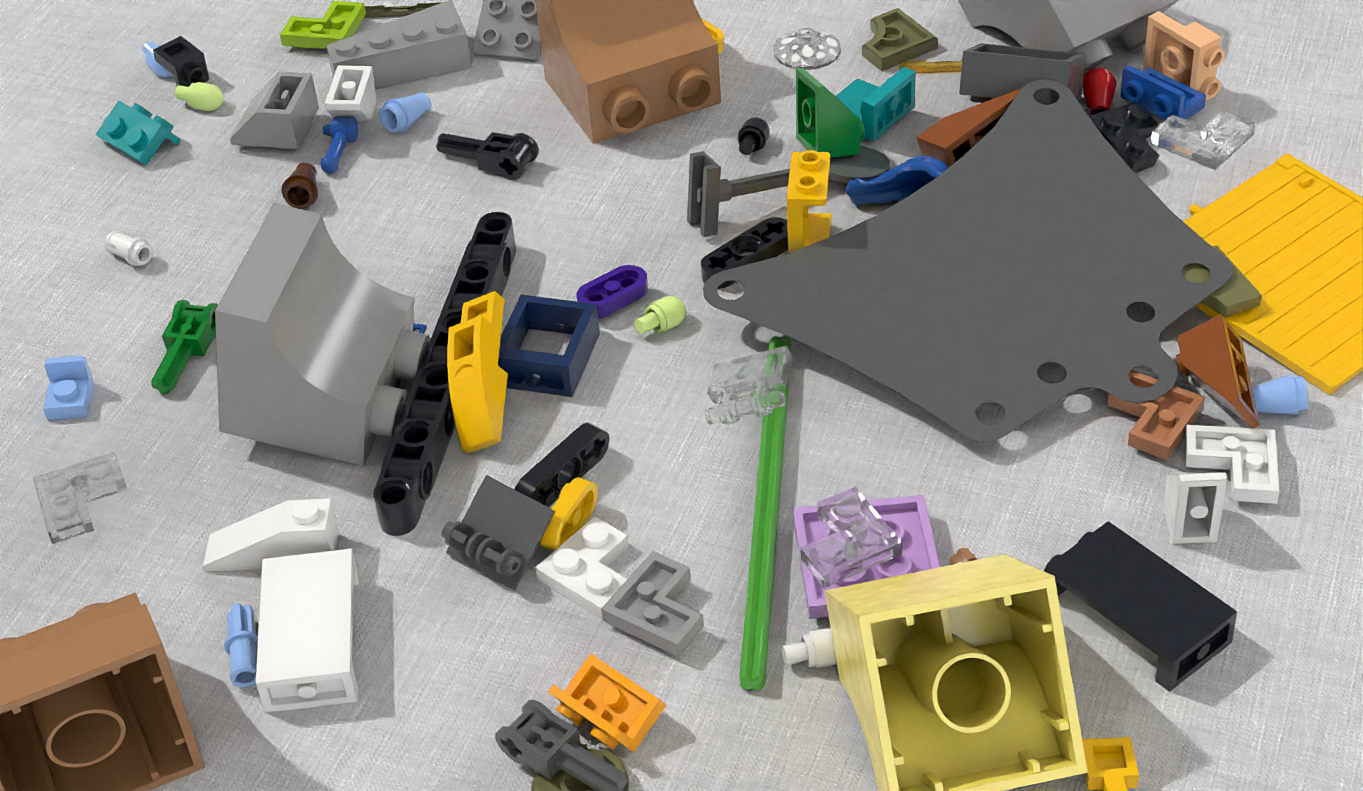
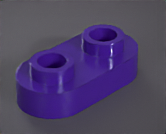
M635 265L617 267L582 285L576 293L577 302L597 304L598 319H602L647 294V273L643 268Z

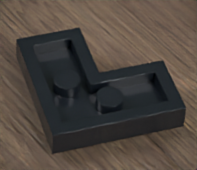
M1134 102L1089 116L1102 136L1134 172L1154 167L1160 155L1148 144L1145 138L1154 136L1160 124L1149 114L1146 108Z

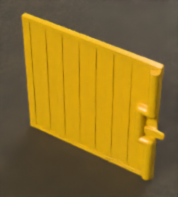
M1286 153L1273 164L1205 208L1196 204L1189 207V213L1192 216L1183 222L1212 247L1217 245L1262 295L1260 306L1224 317L1239 336L1298 375L1304 376L1307 381L1328 395L1333 394L1337 389L1363 371V197ZM1198 303L1195 306L1212 318L1220 315L1214 308Z

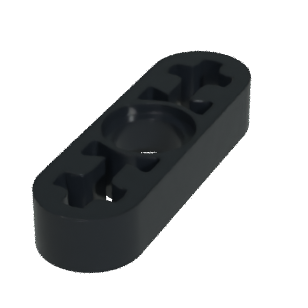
M778 217L765 219L704 256L701 260L703 283L705 284L711 276L719 272L774 258L787 251V220ZM746 250L756 252L750 255L739 254V252ZM737 281L723 282L719 285L718 289L728 287Z
M583 423L519 480L514 490L550 507L559 498L565 484L571 483L577 477L582 478L604 457L610 441L608 432L591 423Z

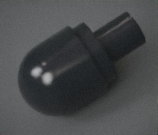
M753 117L746 120L738 133L739 151L743 155H750L752 152H756L764 147L770 134L769 126L765 120Z

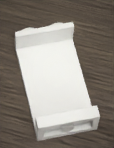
M352 549L262 559L256 686L265 713L358 702V686L352 667L353 586L359 585V577Z

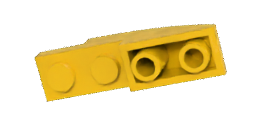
M496 291L463 303L461 323L449 327L447 345L449 392L461 447L467 454L501 442L508 373L498 366L505 299Z

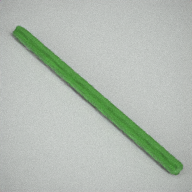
M773 336L769 341L739 674L740 686L744 690H761L765 686L791 359V340L787 336L781 338Z

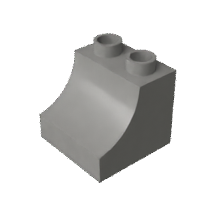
M958 0L972 27L981 25L996 27L1009 34L1025 48L1085 53L1084 73L1113 56L1107 44L1121 37L1128 51L1146 44L1148 16L1158 11L1163 13L1179 1Z
M273 203L215 310L219 432L364 466L376 436L393 437L407 398L406 390L398 388L401 379L414 382L430 342V336L413 332L415 298L392 291L357 270L333 243L324 224L322 214Z

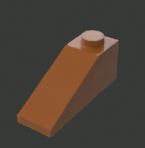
M1021 89L939 120L916 137L922 156H930L943 161L949 167L952 166L996 126Z
M1220 314L1178 335L1177 340L1180 353L1176 355V360L1182 373L1186 377L1192 375L1202 389L1250 428L1260 426L1242 339L1223 315Z

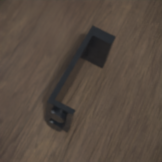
M1109 521L1094 532L1085 533L1076 545L1062 555L1057 554L1052 557L1045 566L1044 572L1055 576L1058 596L1069 590L1158 656L1155 682L1169 692L1233 641L1238 611Z

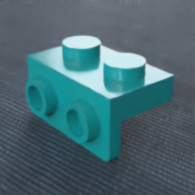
M119 100L95 134L103 141L147 166L164 139L177 146L181 141L180 138L171 132L174 126L162 117L156 115L154 119H151L153 114L139 104L134 103L130 107Z

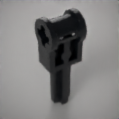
M492 132L486 140L442 133L438 136L436 145L437 151L443 154L477 159L479 170L499 173L510 180L519 179L525 172L526 164L534 161L539 155V147L536 141L524 133H516L512 136Z

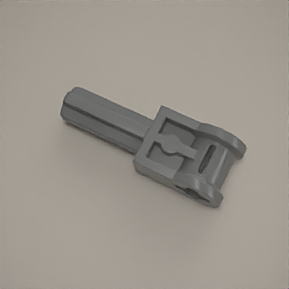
M528 700L522 706V714L509 727L503 726L495 733L498 746L510 759L519 764H526L549 779L562 769L596 791H623L627 783V776L624 772L581 747L578 728L557 717L545 705L536 700Z

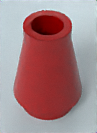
M1091 69L1083 78L1082 92L1087 107L1090 109V115L1107 111L1111 108L1117 81L1108 69Z

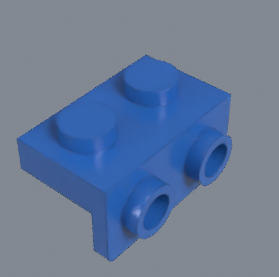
M1127 66L1122 71L1120 97L1131 103L1137 102L1146 108L1147 111L1177 126L1205 107V94L1149 67L1144 71H1140L1134 67Z

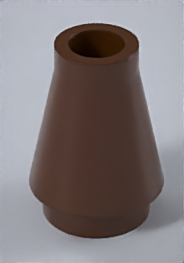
M300 163L282 184V196L286 203L293 208H306L312 205L318 197L317 171L312 164Z

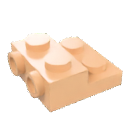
M1158 11L1148 16L1143 71L1149 67L1205 94L1206 100L1211 99L1218 93L1221 86L1220 80L1216 79L1217 67L1222 63L1225 55L1224 50L1220 48L1221 36L1196 21L1183 26Z

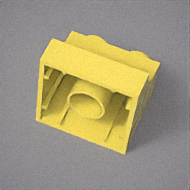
M1004 554L824 590L840 682L846 689L857 713L870 754L878 791H1004L1088 773L1055 576Z

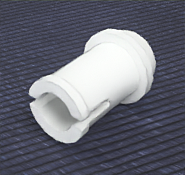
M114 230L105 239L106 243L116 246L115 248L111 245H105V249L112 254L125 258L127 263L132 266L145 265L152 258L153 249L148 240L142 237L133 238L119 230Z

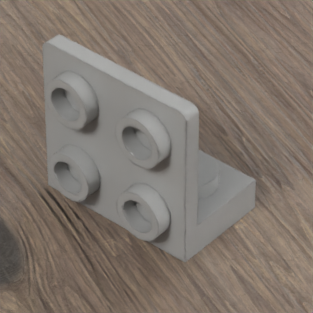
M483 0L473 46L474 54L476 56L537 61L541 42L535 0Z

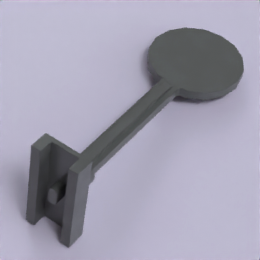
M860 146V154L830 157L829 179L842 183H849V180L855 181L856 178L870 181L889 171L890 160L885 154L875 149ZM704 151L691 153L689 161L687 222L689 224L700 222L701 235L703 237L717 235L720 202L730 201L732 197L788 186L790 169L728 181V179H720L721 166Z

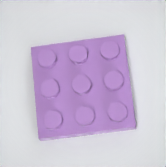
M924 495L793 508V523L809 619L829 617L824 590L940 567Z

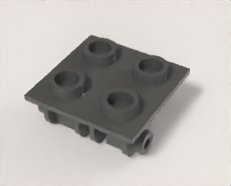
M486 475L462 522H448L443 527L441 535L445 538L446 544L449 545L446 553L515 591L556 511Z

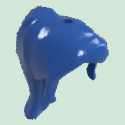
M930 156L911 158L876 179L870 181H863L860 178H856L855 181L849 180L845 193L850 197L851 202L855 206H860L861 203L885 204L894 200L900 202L933 181L936 177L941 176V173L947 170L949 166L943 161Z

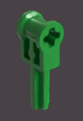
M179 300L175 304L172 318L162 335L167 352L151 380L152 387L159 390L161 394H168L170 390L175 388L191 355L205 356L213 338H216L215 310L218 306L217 303L200 306L191 305L187 300Z

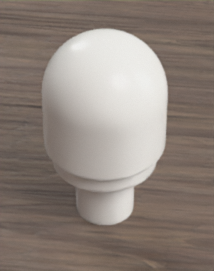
M831 628L809 631L806 635H801V643L782 646L785 664L804 661L807 667H814L815 669L837 664Z

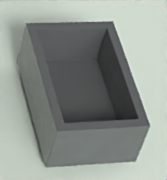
M980 43L963 51L959 94L970 95V101L984 103L992 98L1022 89L1028 83L1035 80L1049 79L1065 84L1072 91L1076 99H1078L1082 95L1086 54ZM1048 88L1039 89L1033 95L1036 102L1044 105L1053 104L1059 100V94L1055 90Z

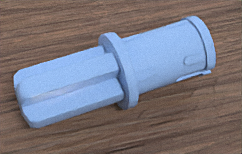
M237 603L231 607L232 611L227 614L228 637L225 639L224 648L226 653L230 655V681L238 687H250L256 684L258 635L255 629L253 608L250 605L242 606L240 603Z

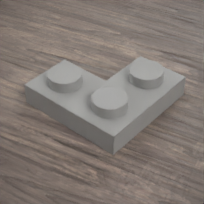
M654 551L649 554L601 608L604 622L678 657L704 627L703 614L673 601L691 580L690 567Z

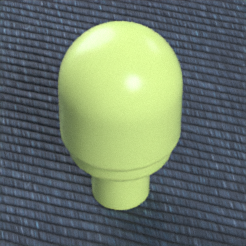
M203 82L192 83L189 87L178 85L175 90L176 99L186 100L190 107L197 110L215 111L221 107L224 99L219 87Z
M665 296L651 303L645 309V315L634 321L635 328L640 334L651 329L657 333L665 332L682 323L686 316V307L681 299L675 296Z

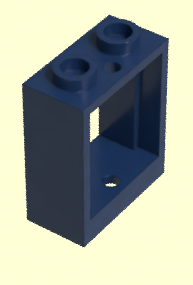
M521 294L501 334L498 366L508 373L506 388L573 397L600 335L597 304ZM529 329L573 334L564 355L520 349Z

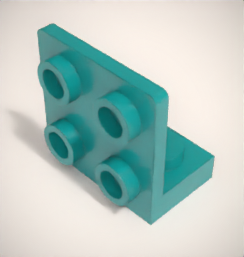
M903 67L891 78H888L880 87L861 79H856L836 95L863 122L865 139L874 142L915 108L916 71Z

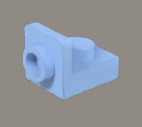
M70 356L46 359L44 367L50 383L43 410L47 421L88 417L94 382L86 358L84 356Z

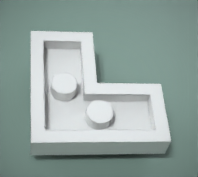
M1202 425L1186 426V467L1230 470L1232 501L1278 503L1280 490L1275 430Z
M595 516L535 567L537 580L603 620L601 608L627 580L607 566L629 548L628 535Z

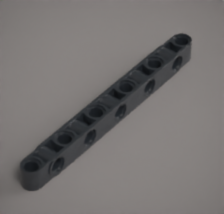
M487 213L478 221L472 239L467 244L384 457L373 497L380 527L388 535L401 536L415 529L426 499L429 498L455 428L447 368L449 327L461 323L463 303L496 291L500 296L503 295L516 254L512 218L507 213Z

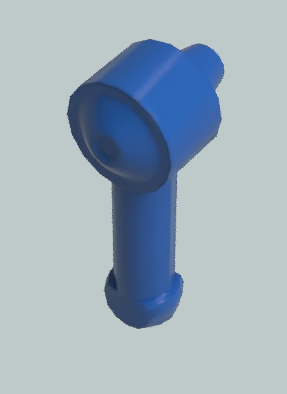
M336 116L330 124L323 126V134L333 138L326 156L321 159V169L325 173L332 174L338 170V162L346 143L357 140L358 123L354 116Z

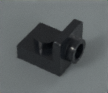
M182 36L153 49L155 61L174 75L176 86L189 87L192 83H205L209 80L204 53Z

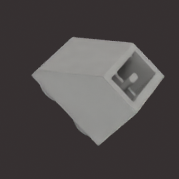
M278 72L252 98L230 138L231 145L273 147L284 150L298 149L319 109L312 73Z

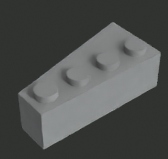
M452 0L326 45L333 78L337 66H372L375 90L472 68L467 33Z

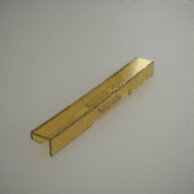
M962 59L961 61L926 62V60L903 61L899 65V70L906 67L916 71V73L960 72Z

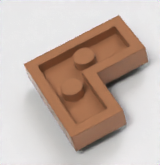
M1133 370L1128 375L1132 384L1142 388L1151 387L1158 380ZM1173 386L1165 395L1155 400L1141 403L1126 402L1111 394L1108 395V406L1140 417L1129 432L1128 446L1167 461L1184 438L1186 426L1193 425L1203 411L1205 402L1204 396L1177 386Z

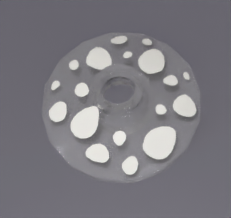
M802 28L785 33L779 37L773 45L775 59L786 67L813 70L828 66L837 60L841 53L840 41L833 34L823 30Z

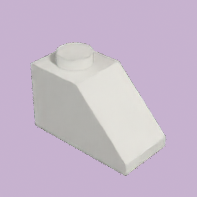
M337 66L324 103L325 110L333 117L354 116L357 122L371 121L377 102L372 66Z
M1226 473L1167 475L1163 507L1172 544L1211 543L1218 541L1227 484Z

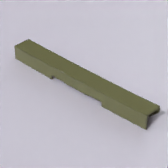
M442 2L417 3L416 6H365L366 15L364 18L407 16Z

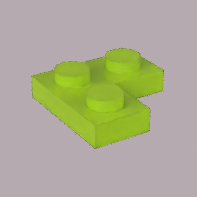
M333 1L323 18L291 16L280 33L282 46H293L299 49H327L326 45L353 36L366 15L364 3Z

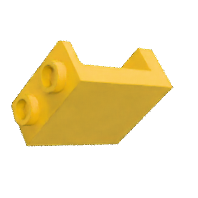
M813 150L792 152L786 199L788 254L831 237L832 214L809 213V206H825L827 203L830 171L829 152Z

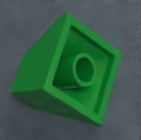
M796 68V138L808 150L829 152L830 157L860 154V142L864 141L865 136L863 122L804 68Z

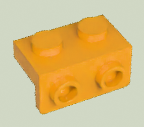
M591 653L564 691L554 684L548 691V693L560 701L556 710L578 726L584 719L595 726L590 734L612 750L620 743L633 753L667 706L660 699Z

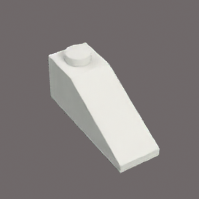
M331 498L287 500L211 533L203 563L204 571L262 569V559L337 550L340 534Z

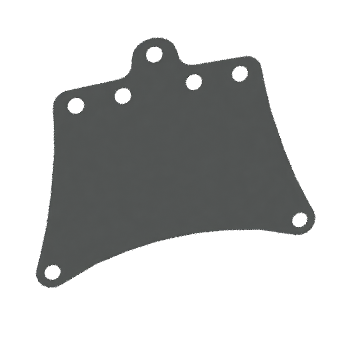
M1043 79L1035 80L1024 86L991 131L962 158L941 173V176L936 177L933 181L905 199L845 231L789 254L714 274L706 281L703 287V294L706 301L713 307L786 335L898 392L963 436L974 441L990 442L1006 436L1068 394L1081 388L1101 389L1121 400L1136 403L1152 401L1165 395L1175 385L1178 370L1172 358L1161 348L1159 342L1160 333L1180 316L1223 286L1231 278L1233 269L1230 262L1220 252L1176 216L1125 163L1102 136L1072 91L1063 83ZM1048 88L1055 90L1059 94V100L1056 103L1044 105L1036 102L1033 95L1039 89ZM1189 264H1201L1209 269L1210 278L1202 283L1190 282L1183 277L1182 269ZM738 281L744 286L745 292L738 299L726 300L719 296L717 289L723 282ZM1135 302L1147 303L1154 308L1155 316L1147 322H1137L1130 319L1127 315V307ZM1045 363H1058L1066 369V378L1059 383H1046L1038 377V368ZM1136 367H1149L1157 373L1158 380L1151 387H1137L1130 382L1129 372ZM985 403H996L1002 406L1006 415L1000 423L985 424L977 418V408Z

